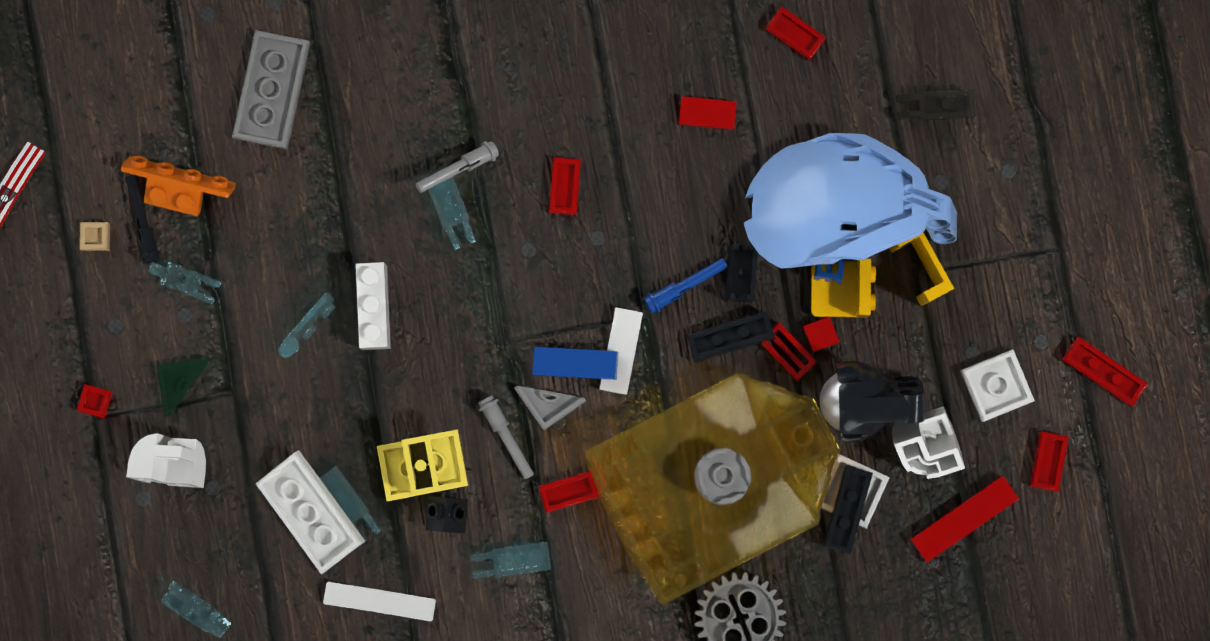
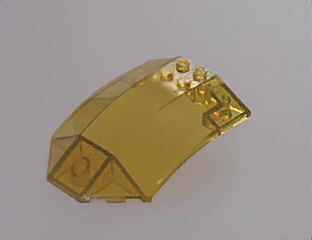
M739 372L583 453L601 502L631 561L660 604L665 605L743 562L818 525L823 500L827 495L832 477L830 475L840 448L814 398L787 391L786 388L750 378L749 375ZM714 449H731L743 456L750 467V486H748L746 494L732 504L717 505L708 502L700 495L695 485L694 472L697 463L703 455Z

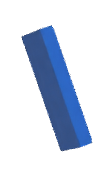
M534 347L532 375L617 380L619 352Z

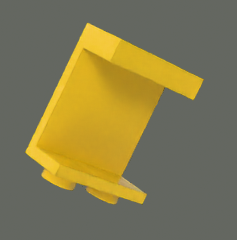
M924 233L889 248L891 253L911 243L934 283V287L916 297L921 307L954 289Z

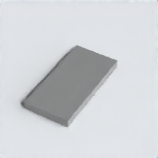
M255 30L233 129V139L288 150L310 41Z

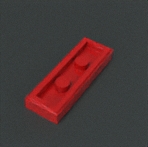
M1079 336L1075 338L1061 359L1130 407L1134 406L1148 385L1147 382Z

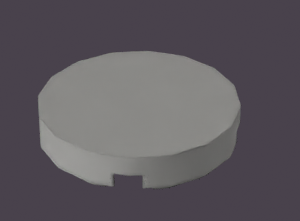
M714 449L703 455L697 463L694 472L695 485L700 495L708 502L717 505L732 504L741 499L746 494L748 486H750V467L743 456L731 449Z

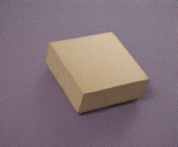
M80 222V250L110 251V223Z

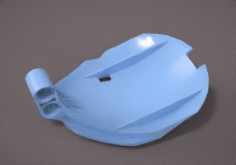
M829 133L806 142L785 147L761 167L752 180L745 198L753 197L752 218L744 222L748 239L758 254L781 269L834 264L841 259L864 260L885 249L920 236L925 229H927L931 239L936 243L950 244L957 240V211L952 199L947 195L929 189L924 174L906 157L865 134ZM841 225H857V231L841 230Z

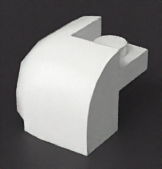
M944 406L925 412V420L921 423L895 422L893 425L892 437L894 446L907 472L912 471L915 474L926 475L927 479L965 469L961 450Z
M158 433L147 435L133 447L128 460L126 477L146 483L167 484V486L204 488L206 472L204 448L197 439L170 438Z

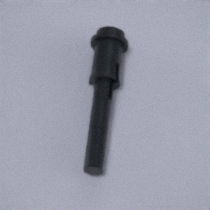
M129 175L125 179L138 228L135 234L141 252L139 259H142L143 264L154 263L160 260L159 255H161V251L157 250L153 228L148 225L137 176Z

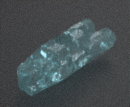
M168 261L166 267L152 262L148 273L162 278L160 285L180 291L211 305L215 298L209 294L197 292L202 281L214 288H219L221 281L188 270ZM186 276L185 283L181 284V279Z
M171 581L168 587V591L171 594H164L161 599L162 603L199 629L221 638L228 630L231 622L206 601L176 581Z

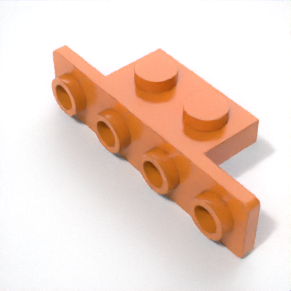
M129 156L121 165L122 172L147 178L144 203L198 216L201 212L204 192L229 198L236 186L235 182L228 181L227 178L222 176L211 177L203 175L198 170H184L176 168L170 163L148 161L143 156Z

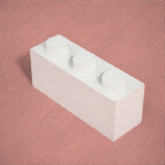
M384 262L356 264L359 348L362 350L391 349L387 265Z

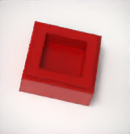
M830 316L803 326L813 353L839 343Z
M84 384L76 411L105 419L113 392Z

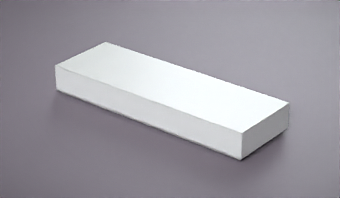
M615 307L607 351L619 352L617 380L601 379L599 390L627 395L643 315L642 312Z

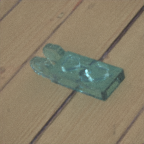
M451 177L428 189L443 229L447 231L454 250L460 248V242L452 228L457 225L463 224L465 235L470 244L476 242L469 224L470 218L454 178Z
M325 293L282 341L278 351L283 358H290L294 353H297L300 349L299 341L302 337L307 341L317 330V327L314 325L320 317L326 319L336 308L332 304L336 299L330 293Z
M338 466L333 467L320 477V480L364 538L365 542L367 541L365 534L355 524L361 517L365 519L373 532L377 534L381 531V528L369 513L370 510Z
M548 541L492 549V552L470 555V561L479 562L484 559L493 558L494 569H481L472 572L473 579L490 576L497 578L551 570Z

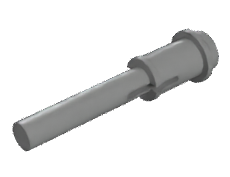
M486 141L482 142L481 147L462 155V160L417 182L416 187L418 191L422 193L466 169L472 171L488 161L494 162L496 157L499 156L497 147L492 141L488 143Z
M493 395L478 403L480 406L478 410L479 412L483 411L493 432H498L525 480L534 475L507 427L509 422L497 404L498 398L495 400Z

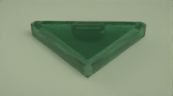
M209 357L157 365L164 417L172 415L209 365Z

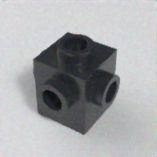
M441 491L440 497L428 496L425 530L465 533L468 499H458L457 493Z

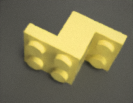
M458 429L377 446L386 501L469 486Z

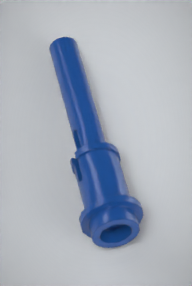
M721 258L677 284L672 282L654 294L648 293V297L644 299V302L651 313H660L661 308L680 299L682 293L728 268L724 259Z

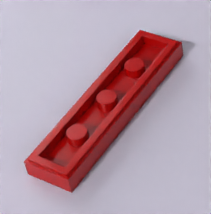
M1000 476L910 540L924 561L928 563L1019 500L1004 476Z

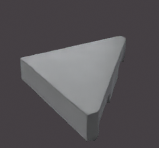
M522 386L515 387V390L543 430H546L586 402L584 397Z

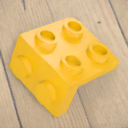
M871 259L845 261L841 284L836 283L835 280L825 282V279L822 278L814 280L815 265L811 266V314L813 316L867 318L871 315V311H875L876 296L871 294V283H875L876 267L871 266ZM839 261L833 264L832 273H837ZM822 264L821 271L826 272L827 264Z

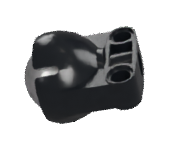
M843 361L836 364V374L830 377L822 388L820 408L825 420L833 428L837 429L839 440L861 442L872 438L888 422L908 424L923 422L925 420L924 387L917 377L900 376L886 379L881 372L869 364L859 361Z

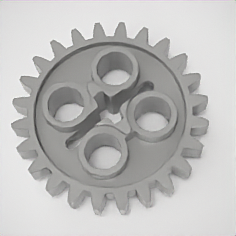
M732 572L730 581L721 575L722 584L718 585L711 581L714 590L710 592L704 589L703 593L707 596V599L697 600L703 606V610H696L694 614L701 616L702 620L694 624L697 627H703L704 630L697 635L699 638L707 637L706 641H726L725 634L730 629H737L740 632L739 641H747L741 625L738 622L733 623L736 613L729 600L730 594L734 596L739 611L742 614L747 613L748 617L744 619V622L751 635V641H775L773 639L774 636L783 637L784 635L777 630L778 626L786 625V622L779 620V616L785 614L786 611L777 608L783 600L773 599L777 590L774 588L767 591L766 588L769 583L767 580L759 585L758 575H755L751 581L748 580L747 572L743 573L741 579H738L736 573ZM744 592H752L755 595L754 604L750 607H743L740 603V596ZM718 603H726L729 606V614L725 618H717L714 615V608ZM756 618H763L766 621V628L761 633H754L751 629V623Z

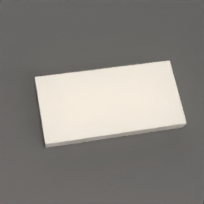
M299 450L256 483L259 490L321 574L325 573L365 542L364 538Z

